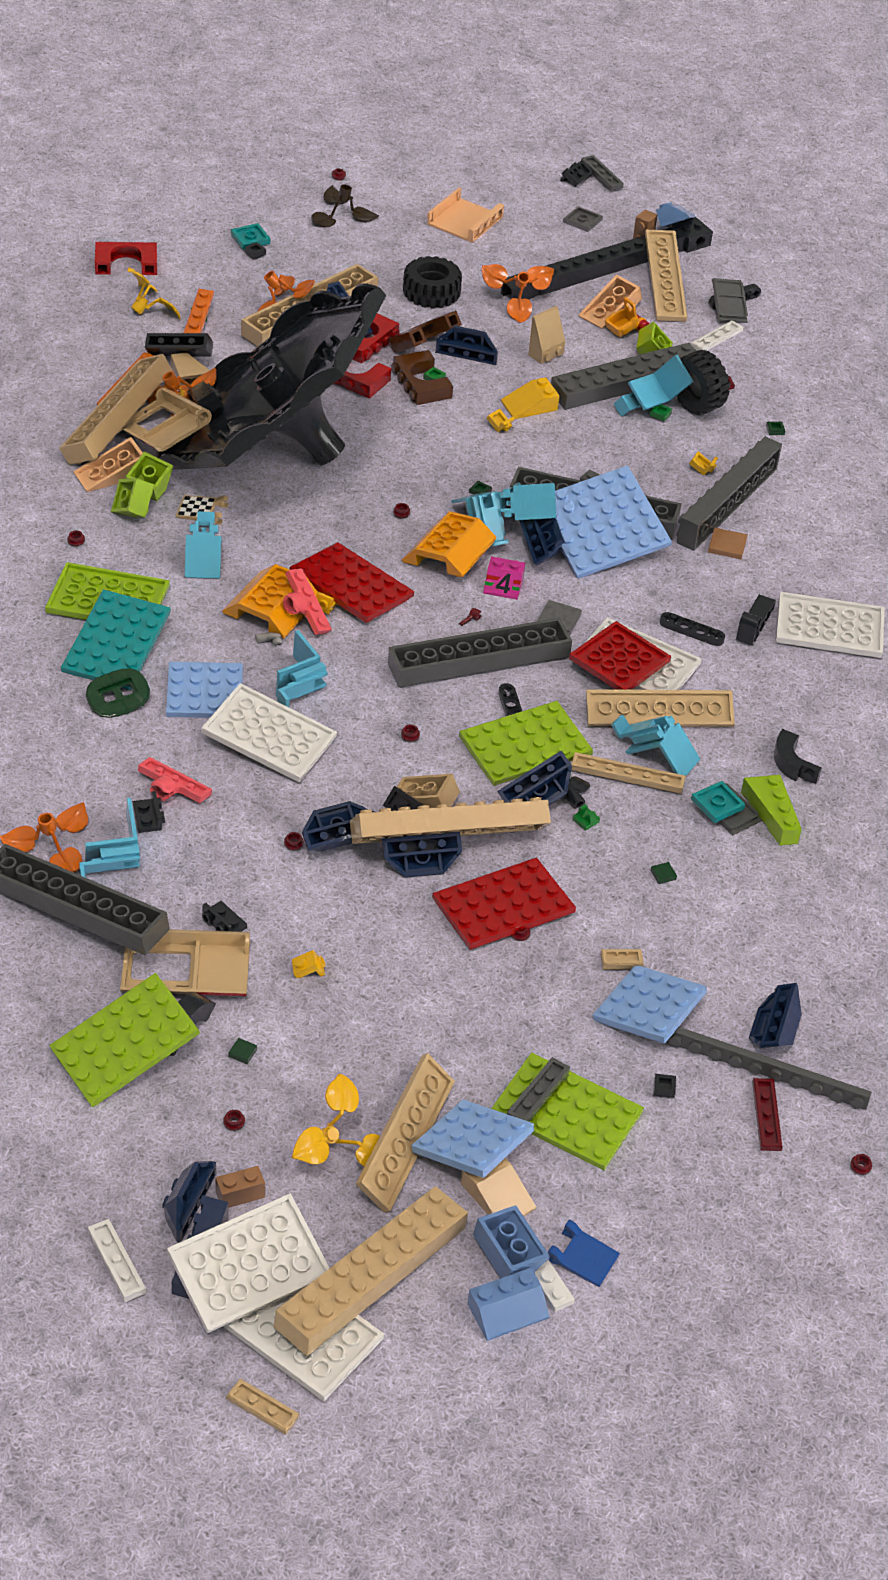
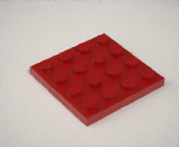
M615 621L571 652L569 659L615 690H632L671 661V655Z

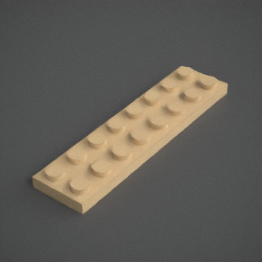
M646 230L645 239L656 321L686 322L687 311L676 232L669 230Z
M586 690L587 726L612 727L611 724L620 715L625 716L629 725L671 715L675 720L674 724L679 723L681 727H734L735 725L732 690Z
M428 1053L421 1056L356 1182V1185L385 1213L391 1211L418 1157V1154L412 1152L411 1145L434 1125L455 1082Z

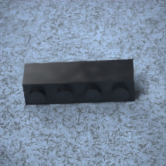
M147 333L145 349L148 353L155 356L160 354L171 356L172 354L188 353L192 357H211L213 340L208 333Z
M202 381L187 391L194 403L206 408L210 412L222 406L220 394L209 383L206 384Z

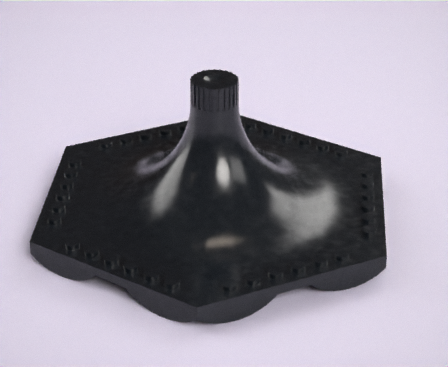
M362 283L352 290L351 296L341 298L331 292L318 291L310 300L299 302L289 307L275 321L270 337L251 352H240L228 356L215 366L216 381L212 387L220 394L222 406L211 412V421L207 425L167 450L158 451L157 458L173 465L172 470L227 467L246 451L251 450L260 440H264L269 433L275 431L287 435L300 443L319 465H326L333 461L343 451L345 443L328 422L320 395L344 376L385 300L386 294L375 285Z

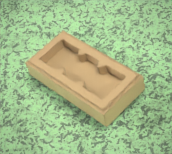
M601 949L602 969H632L635 966H644L641 949Z

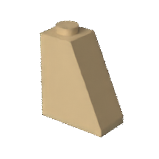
M188 353L171 355V368L177 377L180 376L182 380L190 385L195 379L210 371Z

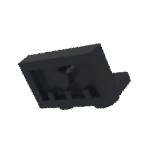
M581 160L578 163H573L569 169L566 168L562 172L563 176L560 181L562 182L567 178L571 184L577 187L589 178L593 171Z
M394 786L383 806L391 808V811H398V808L410 807V810H413L419 806H424V804L399 787Z
M151 791L152 799L132 801L138 833L162 830L165 816L164 811H160L162 803L161 798H157L156 791Z
M219 901L213 906L207 903L202 905L203 920L207 924L210 923L214 926L216 931L242 932L247 928V923L224 902Z

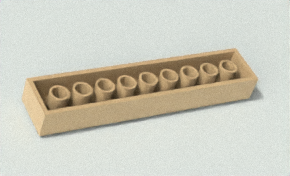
M356 264L314 284L309 293L300 299H295L291 295L241 319V336L258 347L270 337L275 321L285 310L299 302L310 300L318 291H326L329 283L339 281L347 294L351 296L352 290L359 284L367 283L378 287V277L359 264Z
M164 354L138 360L60 446L59 449L69 465H79L84 461L92 462L98 458L97 455L106 449V445L114 440V436L122 430V427L138 412L137 410L145 404L147 398L151 397L153 392L161 386L163 375L172 371Z
M536 797L524 802L523 799H513L510 803H504V800L493 801V804H486L485 801H480L467 806V803H457L455 807H448V804H440L436 808H429L428 805H424L410 810V807L398 808V811H391V808L380 809L379 812H372L371 809L362 810L350 820L352 844L382 842V839L451 832H460L461 836L540 830L551 823L548 800H541V797Z
M433 1187L280 1306L275 1312L274 1328L308 1356L462 1232L466 1226L468 1212L439 1188Z

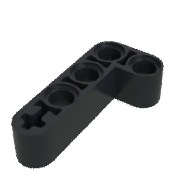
M760 594L757 596L749 612L744 611L741 616L736 640L754 645L753 642H756L760 635L759 631H762L766 624L765 621L769 619L774 610L775 599Z

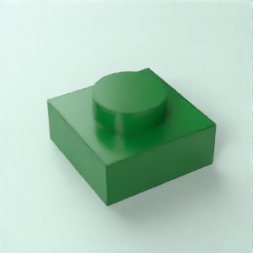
M435 367L429 369L423 375L425 380L446 377L445 372Z
M662 404L655 406L650 411V416L665 421L671 415L672 408Z

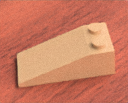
M616 274L578 316L603 329L606 327L605 319L613 312L624 308V297L635 303V306L642 300L641 288Z
M132 437L98 456L96 460L86 463L73 472L87 492L116 485L119 479H126L125 476L143 453Z

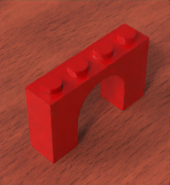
M95 242V275H111V264L119 258L138 260L141 263L142 275H157V242Z
M377 313L370 326L374 336L362 340L353 360L362 364L369 360L372 355L378 353L384 346H388L390 343L389 338L400 334L398 322Z
M378 362L364 373L356 374L346 371L344 376L334 384H338L370 399L391 381L392 368Z

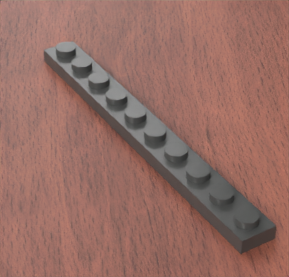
M678 1027L667 1040V1043L674 1047H681L690 1050L692 1053L708 1056L712 1060H720L729 1063L733 1067H740L754 1074L770 1077L774 1081H782L790 1084L792 1087L802 1088L813 1094H820L834 1101L850 1104L854 1108L866 1110L871 1097V1091Z

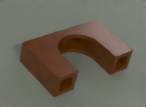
M455 310L389 338V342L394 353L416 347L426 342L428 338L447 332L453 326H461L462 323Z
M429 350L394 356L393 363L391 364L392 372L396 373L398 381L402 382L404 390L408 391L410 399L416 405L452 399L453 385L447 377L434 380H421L414 377V375L425 373L434 367L435 358Z

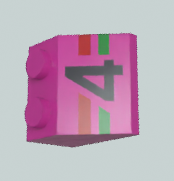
M491 556L483 594L518 600L524 579L525 562Z

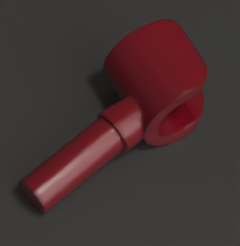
M472 608L469 615L459 624L463 626L472 619L478 621L482 617L480 615L482 611Z

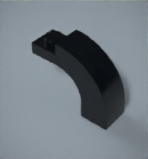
M782 729L777 737L774 749V761L778 769L794 781H797L800 777L807 782L817 784L822 767L797 756L795 749L797 748L799 735Z
M190 993L178 1001L194 1024L198 1021L206 1022L216 1005L215 1002L198 993ZM177 1050L171 1053L170 1056H174Z

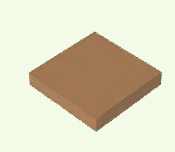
M714 528L708 553L742 559L748 534Z

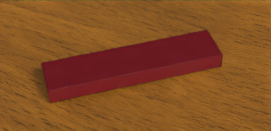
M753 1078L752 1085L760 1151H782L783 1146L774 1079Z

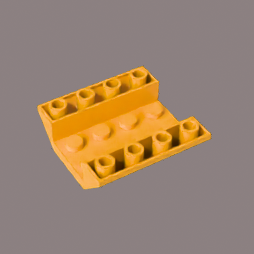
M449 511L403 557L402 562L418 566L425 557L446 562L447 574L463 577L493 544L496 536L479 518Z
M277 564L261 570L222 610V613L239 619L244 612L269 622L268 632L279 633L283 639L305 617L302 613L289 614L285 611L283 599L288 593H293L294 591L285 575L289 569ZM308 580V582H309V584H310V586H311V588H312V590H313V592H314V594H315V596H316V594H317L318 592H317V590L314 588V586L311 584V582Z

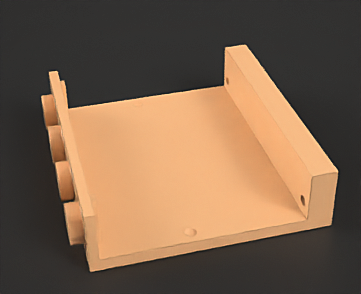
M459 187L428 212L427 225L473 243L503 218L504 205L499 203L489 210L460 198L461 188Z

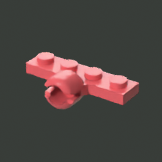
M288 570L285 575L294 592L288 593L283 599L285 611L289 614H304L315 635L330 632L332 628L303 570Z
M151 757L138 765L140 773L154 779L151 783L150 792L156 791L157 798L160 797L161 801H166L175 793H181L198 803L211 796V788Z

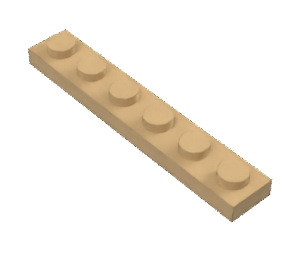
M575 752L572 761V771L682 794L686 777L685 775Z

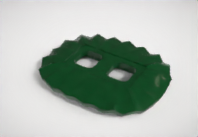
M132 668L119 669L97 677L86 689V699L92 712L106 718L119 717L123 714H129L131 711H136L139 707L145 705L150 695V688L145 677L139 671ZM130 685L133 693L124 696L120 688ZM110 691L113 692L116 699L106 702L103 694Z

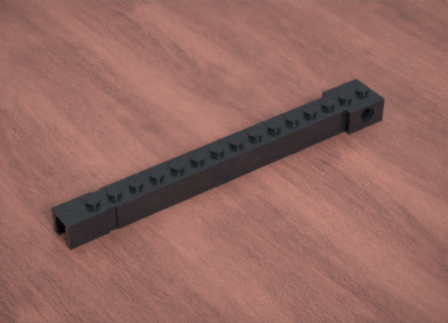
M697 217L673 223L672 227L663 229L676 232L678 253L682 251L689 253L711 246L713 231ZM645 235L546 265L554 269L548 288L537 290L533 288L531 283H528L523 289L521 299L535 298V296H541L647 263L648 254ZM518 274L507 277L506 280L511 279L514 276H518ZM515 280L506 284L503 283L501 294L503 296L511 294L510 299H518L520 288L516 285Z

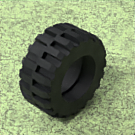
M438 256L419 257L417 260L414 259L409 262L404 269L403 292L405 297L410 302L413 301L415 305H421L424 308L427 306L433 309L435 307L443 308L445 305L450 306L451 303L454 304L459 299L462 272L451 260L448 261L446 258H439Z
M697 350L680 357L693 383L677 395L679 403H682V406L688 409V412L696 415H703L722 407L728 399L730 383L728 382L729 376L725 372L726 368L722 366L721 360L716 358L715 354L706 350Z

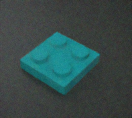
M259 223L231 229V235L243 250H245L246 246L256 242L261 246L271 244V238Z
M723 781L695 792L691 796V800L713 823L745 809V803Z

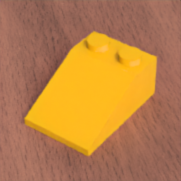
M545 377L529 381L503 397L501 402L510 415L518 419L558 411L559 394Z

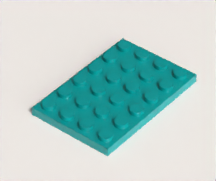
M103 589L61 666V672L90 680L125 668H132L140 672L171 613V607ZM126 685V686L121 687V688L130 690V689H131V686H130V685Z

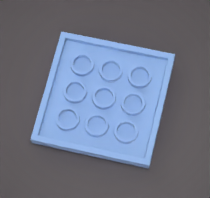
M169 662L166 717L210 718L240 683L242 684L243 663Z
M635 966L595 1011L593 1019L599 1023L665 1044L707 993L705 985L642 966Z
M463 1099L411 1145L412 1152L484 1178L534 1131V1124Z

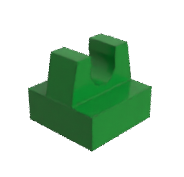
M584 804L579 807L572 820L586 831L599 823L600 817Z

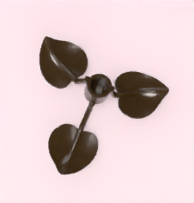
M343 184L340 186L339 191L333 185L330 186L323 195V199L326 202L335 204L332 213L328 215L324 212H315L312 214L311 220L322 227L333 226L336 220L332 217L338 204H345L349 200L351 210L353 211L352 216L355 219L368 222L378 218L379 215L363 207L357 206L354 208L353 196H351L352 187Z

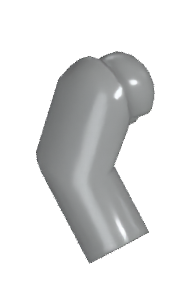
M266 632L255 635L257 644L272 641L273 645H280L282 643V636L279 633Z

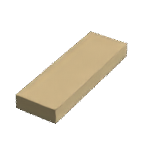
M241 1378L226 1396L228 1401L285 1435L299 1418L298 1412Z

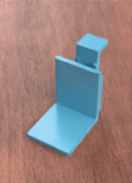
M675 355L655 373L629 381L628 384L632 392L621 396L614 402V406L620 416H624L629 411L640 407L643 410H647L670 402L692 384L693 380L679 356Z
M516 483L513 487H506L503 489V492H498L501 512H504L505 517H512L514 513L515 520L556 518L557 516L554 483L528 485Z
M497 491L484 492L451 500L452 503L465 502L468 516L479 518L496 536V540L490 547L509 543V540H504L503 536L506 533Z
M197 512V521H195V524H190L189 531L193 535H186L185 577L220 578L221 542L223 538L222 536H215V534H219V526L214 525V512Z
M296 630L294 633L293 657L298 663L277 670V702L289 707L290 700L327 686L322 677L328 675L326 666L323 662H320L321 657L299 630Z
M620 715L611 724L618 738L628 737L632 739L633 744L625 751L627 754L659 747L674 773L685 776L700 761V757L679 723L674 724L675 720L672 715L630 725L625 716Z
M127 798L126 806L130 837L85 843V862L79 863V873L81 876L85 877V874L140 867V852L131 798Z

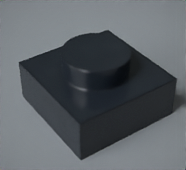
M256 242L246 246L245 253L256 259L266 255V249Z
M655 1074L653 1096L675 1098L676 1076Z

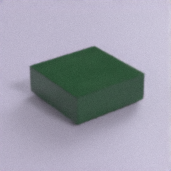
M782 421L766 423L769 435H785L786 431Z
M477 481L469 489V493L473 495L492 491L491 486Z
M669 862L651 866L650 871L658 884L677 879V875Z
M238 1038L228 1052V1057L248 1064L257 1051V1045Z

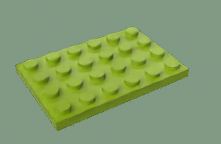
M66 562L45 606V613L87 620L103 589L162 605L170 586V580Z
M558 701L459 731L460 739L493 786L519 778L560 751L564 753L569 762L573 761L575 752L586 755L593 754V749Z
M154 973L49 1046L89 1104L94 1107L199 1035L200 1031L163 981Z
M531 1052L491 1109L507 1114V1111L549 1060ZM570 1071L530 1120L534 1124V1131L531 1134L605 1170L643 1113L644 1107Z

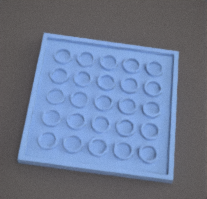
M628 465L555 491L556 519L565 540L560 549L576 578L588 576L671 546V539Z

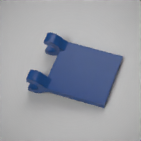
M568 1220L562 1234L572 1240L564 1253L558 1247L552 1245L548 1251L549 1261L563 1266L586 1281L600 1287L620 1253L583 1232L574 1221Z

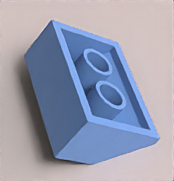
M665 203L659 205L660 208L656 209L661 227L695 217L694 213L677 204Z
M516 1205L477 1218L473 1236L500 1278L531 1267L535 1272L549 1260V1254Z
M532 1267L469 1289L467 1304L487 1341L550 1317L542 1285Z

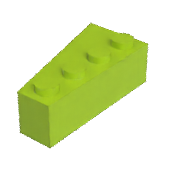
M781 775L744 778L741 794L747 798L749 804L759 813L758 816L766 824L768 831L780 846L798 844L802 828Z

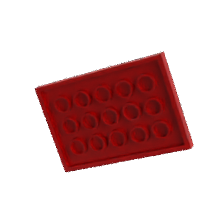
M339 542L290 566L289 569H302L305 576L318 592L334 598L336 604L365 623L409 600L414 596L415 592Z
M537 857L432 893L433 900L470 950L516 934L517 930L522 932L525 927L530 929L570 915L576 911V906Z

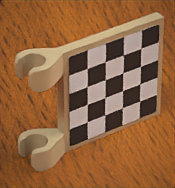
M184 495L176 518L197 520V512H213L216 505L227 508L229 505L227 502L228 496L223 495L214 498ZM215 513V524H222L223 520L220 519L222 513Z

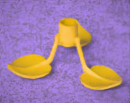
M128 267L127 272H132L138 280V286H142L131 309L141 315L145 309H149L158 302L174 311L180 320V314L175 306L161 297L147 304L149 301L144 297L149 289L158 292V290L141 273Z
M338 1074L328 1085L325 1092V1100L328 1106L334 1111H339V1114L325 1128L309 1127L305 1129L295 1143L292 1158L317 1165L327 1159L330 1144H352L360 1146L355 1152V1157L360 1165L364 1167L380 1136L368 1134L364 1136L362 1142L339 1139V1131L333 1125L341 1118L344 1111L351 1113L356 1110L359 1103V1094L356 1086L348 1077Z

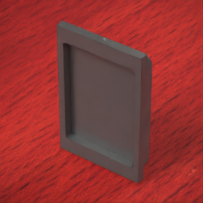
M713 278L712 284L718 321L730 322L733 320L736 323H747L748 312L743 282L741 280Z
M725 783L745 803L744 810L718 821L733 836L761 822L762 819L758 816L759 813L729 784Z

